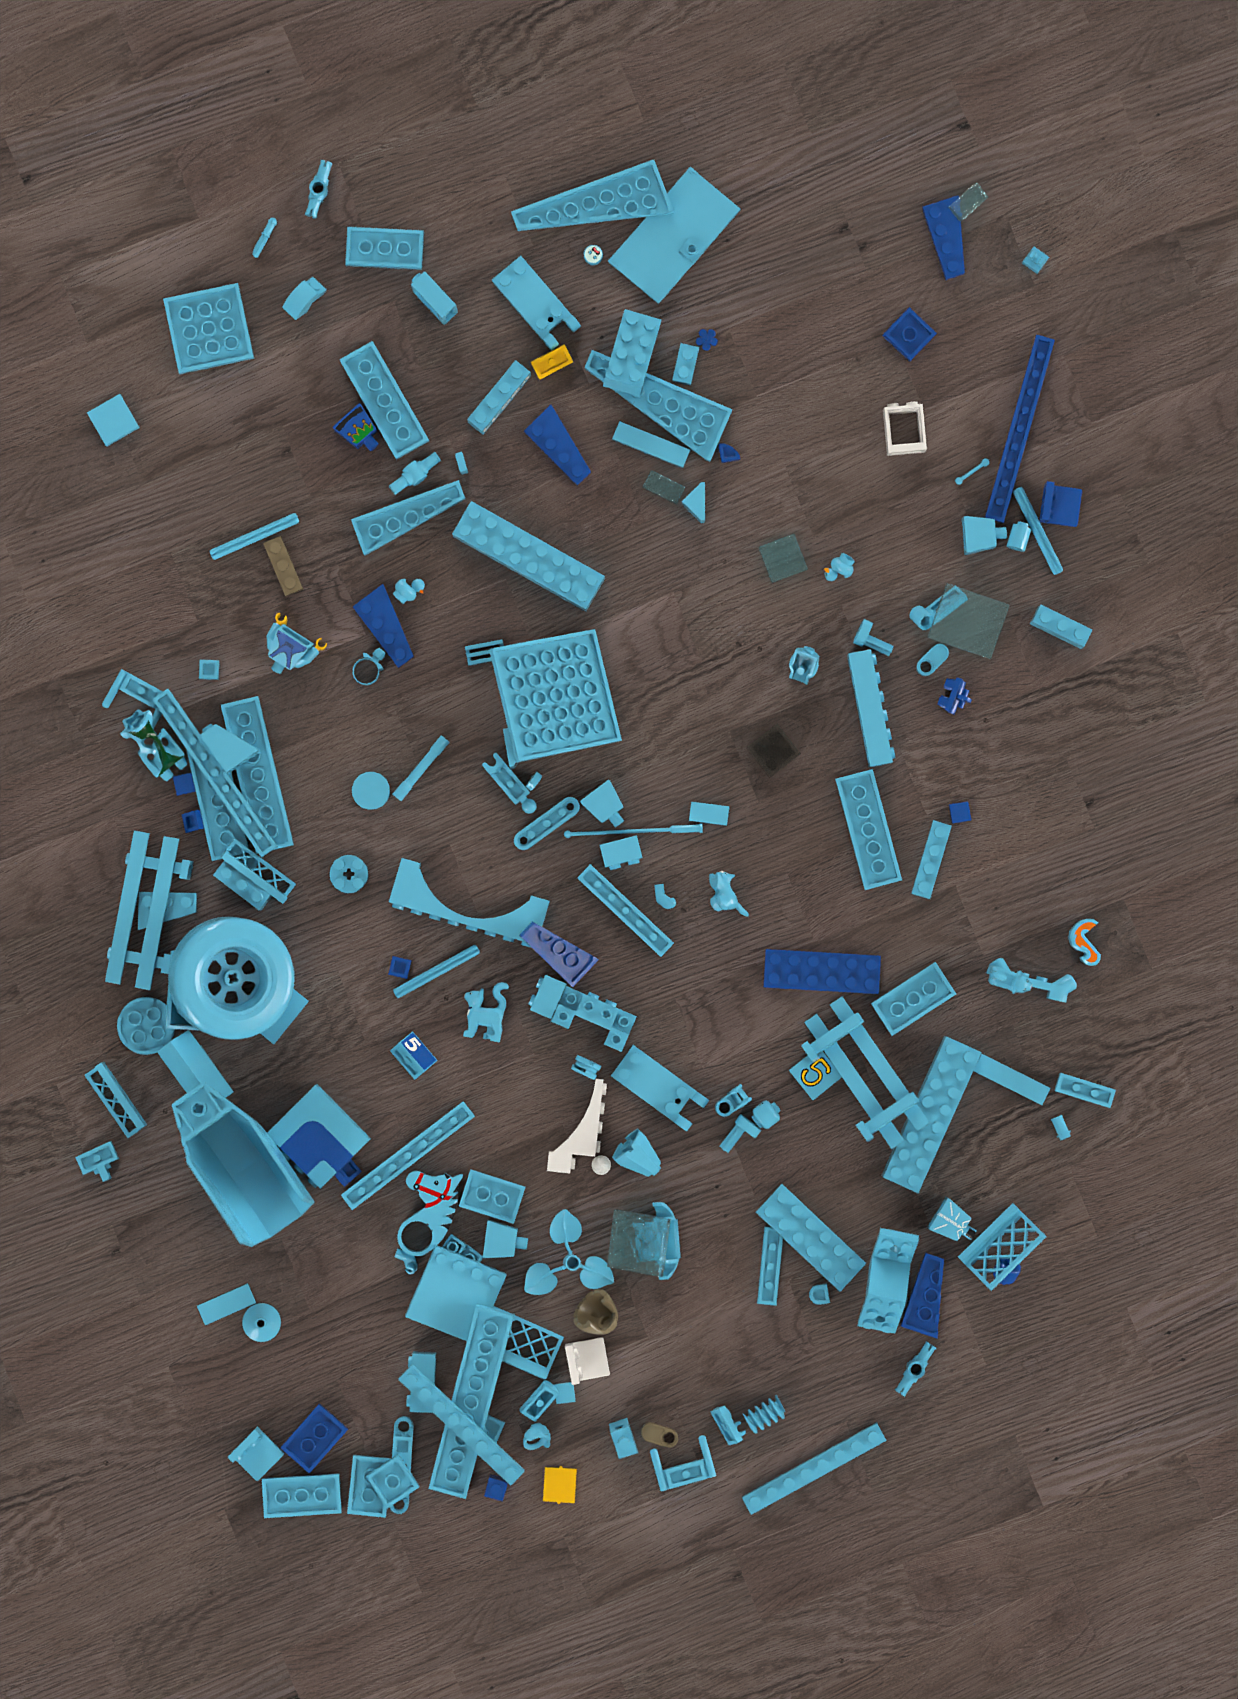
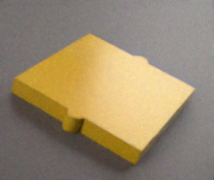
M559 1466V1468L545 1467L543 1501L557 1502V1504L561 1502L575 1503L577 1469L563 1468L562 1466Z

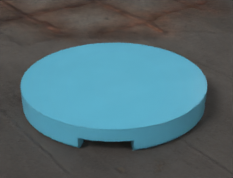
M141 997L129 1002L123 1008L117 1020V1031L122 1043L131 1051L143 1055L157 1053L169 1043L174 1036L175 1029L165 1028L167 1005L161 1000L152 997Z

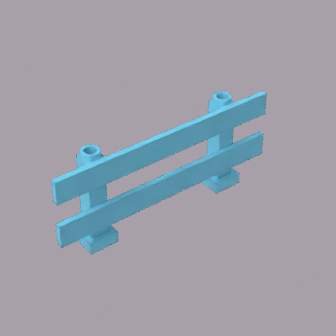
M134 831L130 853H127L125 859L127 869L112 947H109L107 952L109 962L105 982L121 985L124 964L128 962L139 964L135 988L151 990L154 969L160 968L161 973L165 974L169 972L171 954H164V957L157 956L172 875L173 873L180 874L179 878L190 880L194 861L183 859L182 863L175 862L179 839L166 836L163 838L160 858L147 857L145 855L150 833ZM143 868L157 870L142 952L128 951L127 948Z
M841 996L831 1003L830 1006L842 1023L829 1031L818 1014H815L804 1023L816 1041L811 1044L807 1041L801 1046L813 1063L820 1059L818 1054L822 1051L826 1053L871 1118L867 1123L861 1121L856 1124L866 1141H871L874 1138L872 1134L879 1130L888 1145L893 1149L905 1141L891 1122L896 1117L905 1113L917 1132L930 1122L917 1105L919 1099L914 1092H908L863 1027L862 1023L864 1020L858 1012L854 1014ZM847 1034L851 1035L896 1100V1103L886 1110H883L838 1045L837 1041Z

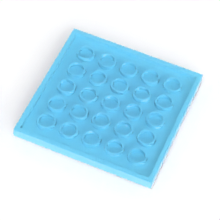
M595 629L496 647L489 650L516 763L622 741Z

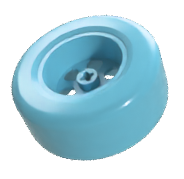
M219 917L197 925L179 942L170 961L168 984L175 1007L181 1016L193 1027L218 1038L244 1039L265 1031L282 1016L293 993L294 968L286 946L272 930L249 919ZM235 952L238 954L234 965L227 964L226 953ZM214 960L221 966V970L217 975L208 972V968ZM250 960L255 971L250 974H244L242 966L246 961ZM229 974L233 975L234 981H230L228 978ZM218 981L221 989L216 995H212L208 989V984ZM245 981L255 984L250 995H246L241 989ZM228 991L236 992L238 998L236 1003L225 1002V996Z

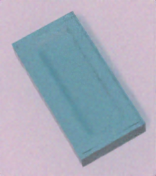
M976 182L948 208L961 222L983 203L988 196Z
M652 470L643 485L644 489L676 505L685 489L684 486Z

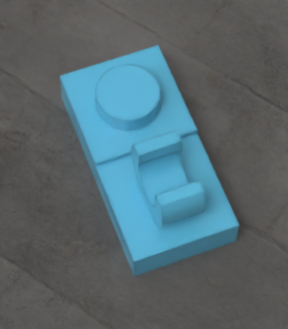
M725 1405L710 1411L728 1445H733L743 1440L741 1436L745 1435L746 1431L738 1432L737 1426L741 1422L734 1423L732 1415Z

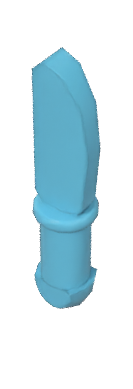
M275 218L268 220L267 226L254 247V257L257 258L268 238H270L272 230L277 225Z

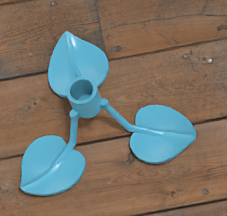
M561 1210L554 1217L550 1225V1236L553 1242L557 1244L564 1242L568 1251V1255L563 1260L564 1265L550 1271L549 1266L544 1263L533 1264L528 1269L525 1277L524 1291L529 1294L542 1295L551 1292L558 1282L553 1273L565 1270L566 1268L571 1271L582 1268L580 1280L585 1287L590 1289H598L614 1283L613 1273L609 1265L602 1258L590 1256L586 1259L584 1266L581 1264L579 1257L572 1254L568 1242H575L579 1239L582 1227L579 1220L568 1210Z

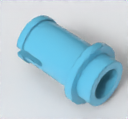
M1062 1115L1051 1119L1058 1134L1057 1138L1059 1137L1060 1141L1071 1136V1130H1068Z

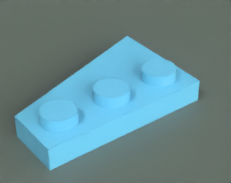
M139 892L138 930L144 929L147 926L153 892ZM169 892L164 922L197 912V893Z

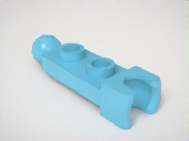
M494 753L495 766H489L485 762L482 766L515 805L521 802L522 810L525 813L531 814L535 812L537 808L536 802L526 797L530 794L529 790L501 757Z

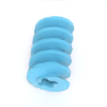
M775 1395V1402L770 1398L768 1399V1406L762 1402V1409L754 1406L755 1413L749 1409L748 1416L743 1414L750 1429L755 1434L758 1433L757 1427L764 1430V1423L771 1426V1419L777 1423L778 1415L782 1419L785 1418V1410L777 1395Z

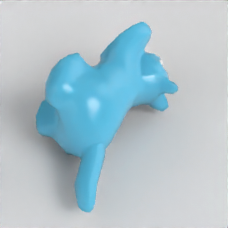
M724 871L710 874V885L715 890V895L710 900L712 908L716 911L736 908L740 914L746 917L749 916V913L738 903L737 897L731 889L730 882L735 875Z

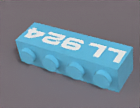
M515 360L467 419L468 423L481 434H484L531 377V372Z

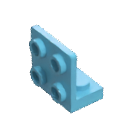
M257 1426L228 1458L232 1462L236 1460L258 1481L284 1455V1452Z

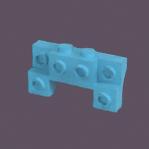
M566 986L551 1022L569 1029L574 1015L610 1030L604 1045L622 1052L637 1016L616 1008L617 1003L606 999V1002L598 1000L599 996L589 992L586 995Z

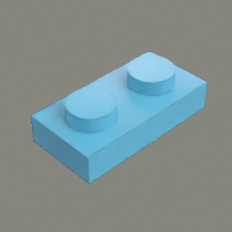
M680 344L672 379L673 382L691 386L699 347Z

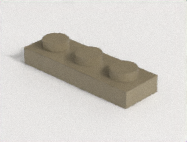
M279 536L263 543L285 596L303 590L282 537Z

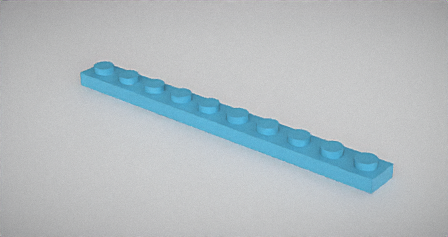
M166 689L152 700L259 855L264 857L278 846L206 745L172 692Z

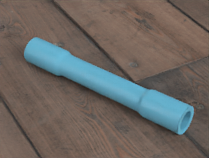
M441 735L406 780L394 791L393 795L402 801L420 776L450 742Z

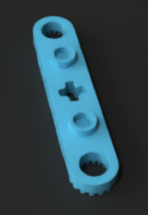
M401 1416L394 1424L392 1458L399 1454L411 1472L414 1424L409 1417ZM401 1421L408 1422L409 1430L401 1431L398 1424ZM409 1494L402 1498L405 1504L402 1509L395 1508L393 1504L390 1506L391 1511L396 1514L404 1513L409 1506Z

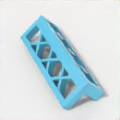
M235 838L221 855L223 860L282 904L296 885V883ZM237 844L242 848L243 856L234 857L229 852ZM254 857L257 859L258 868L250 869L247 867L246 858ZM270 869L273 871V879H263L261 870ZM285 880L290 886L282 893L277 889L276 881Z
M105 1062L99 1063L94 1069L85 1074V1077L127 1138L147 1126V1123ZM98 1071L103 1078V1083H95L91 1075ZM105 1087H109L113 1092V1099L105 1098L103 1095ZM115 1103L121 1104L125 1110L124 1115L116 1114L114 1111ZM126 1118L131 1119L137 1128L129 1132L125 1127Z

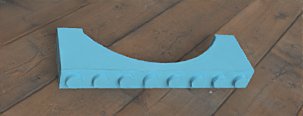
M404 858L401 859L389 902L393 903V908L403 910L404 907L411 909L410 913L422 915V912L428 913L431 919L440 921L441 918L448 919V924L459 926V923L467 925L466 929L477 932L479 928L485 930L484 934L493 937L496 934L503 935V940L514 943V939L522 941L521 945L527 947L530 946L519 935L532 921L543 927L550 903L548 900L531 896L530 900L523 906L503 916L486 919L466 917L448 909L433 895L420 870L421 863Z

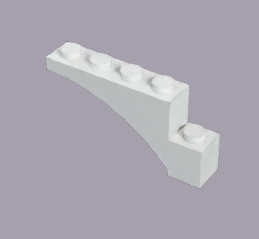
M596 1078L589 1107L578 1127L557 1149L549 1151L547 1171L570 1173L571 1169H575L576 1158H572V1154L595 1157V1153L600 1152L601 1141H597L598 1133L602 1134L603 1122H599V1116L604 1114L605 1103L601 1102L602 1095H606L607 1084L603 1083V1079Z

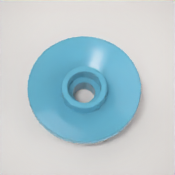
M258 1303L251 1306L245 1312L242 1325L249 1338L254 1341L265 1342L277 1335L281 1327V1318L273 1306L266 1303ZM258 1320L264 1321L263 1327L258 1326Z

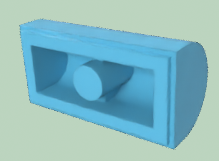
M544 1380L519 1409L520 1413L536 1422L559 1395L558 1389L551 1382Z

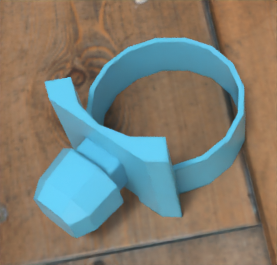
M376 649L372 653V657L367 653H363L364 658L355 663L352 672L354 678V669L360 661L371 660L378 668V675L373 682L365 684L355 678L358 683L371 685L377 681L380 671L384 670L383 666L378 663L385 657V652L382 649Z

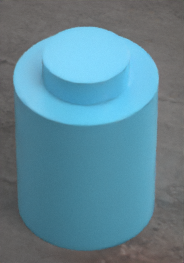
M1019 521L1017 524H1013L1007 543L1008 548L1025 552L1031 529L1028 528L1029 524Z

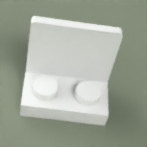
M603 1337L565 1344L572 1385L580 1384V1381L610 1375Z

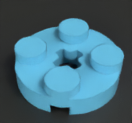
M344 855L333 862L330 868V880L334 887L341 892L355 893L366 884L368 868L363 860L357 856ZM350 868L351 872H354V876L347 880L344 872H347V869Z

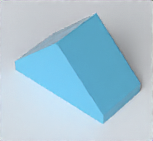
M701 482L682 501V505L700 523H705V482Z

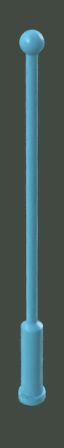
M702 823L695 825H674L670 828L587 832L565 831L564 837L669 831L671 833H703Z

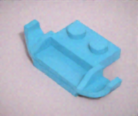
M655 1202L653 1203V1207L656 1210L654 1221L636 1223L639 1261H657L661 1265L659 1280H666L673 1275L678 1266L679 1258H681L678 1219L675 1218L672 1210L665 1203Z

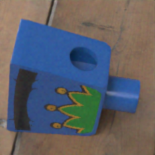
M360 403L333 426L336 433L357 449L364 444L370 451H373L379 445L372 437L378 431Z

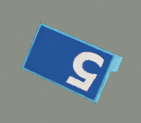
M411 1032L390 1050L414 1080L438 1061L414 1032Z

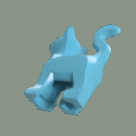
M988 966L986 973L989 974L988 981L990 984L1008 989L1013 994L1015 992L1024 993L1031 989L1032 983L1028 977L1022 974V971L1015 973L997 966Z
M497 983L493 988V997L499 1003L497 1008L481 1007L484 1000V989L465 993L464 999L468 1002L469 1009L467 1013L468 1029L464 1031V1037H474L478 1026L482 1025L487 1026V1032L484 1033L483 1039L500 1042L503 1031L502 1019L506 1009V999L500 994V991L509 988L507 983Z

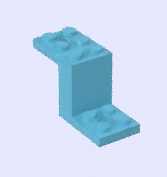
M880 1228L870 1259L866 1296L857 1326L885 1333H896L906 1304L910 1264L919 1235Z

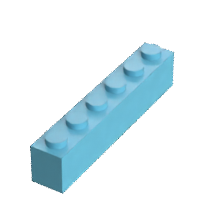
M871 649L848 653L847 658L868 766L870 768L893 763L892 759L895 758L894 748L890 747L889 740L892 739L890 728L886 729L885 721H888L886 709H882L881 702H884L883 692L879 691L878 684L881 683L879 672H875L874 665L877 664L875 653L872 654Z

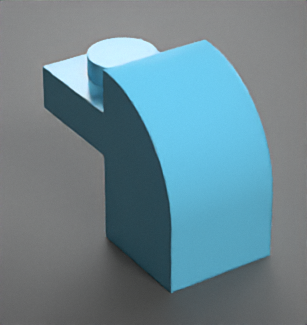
M314 277L307 281L304 280L288 296L282 308L297 320L309 310L315 300L324 295L327 289Z

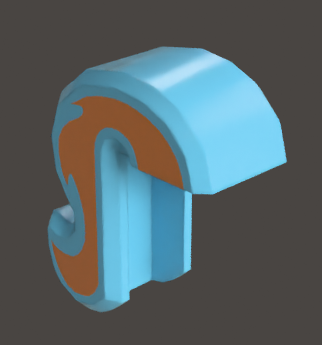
M1094 919L1078 921L1070 929L1068 935L1070 946L1074 950L1084 953L1079 958L1083 964L1088 966L1098 964L1101 958V954L1084 935L1099 923Z

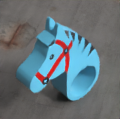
M418 1170L408 1174L406 1178L407 1186L412 1190L419 1191V1196L426 1206L406 1219L399 1228L398 1243L405 1253L412 1256L425 1255L444 1238L455 1214L458 1201V1184L463 1174L454 1177L447 1173L430 1176ZM414 1221L428 1223V1227L433 1230L431 1243L427 1248L420 1251L409 1249L402 1240L404 1227Z

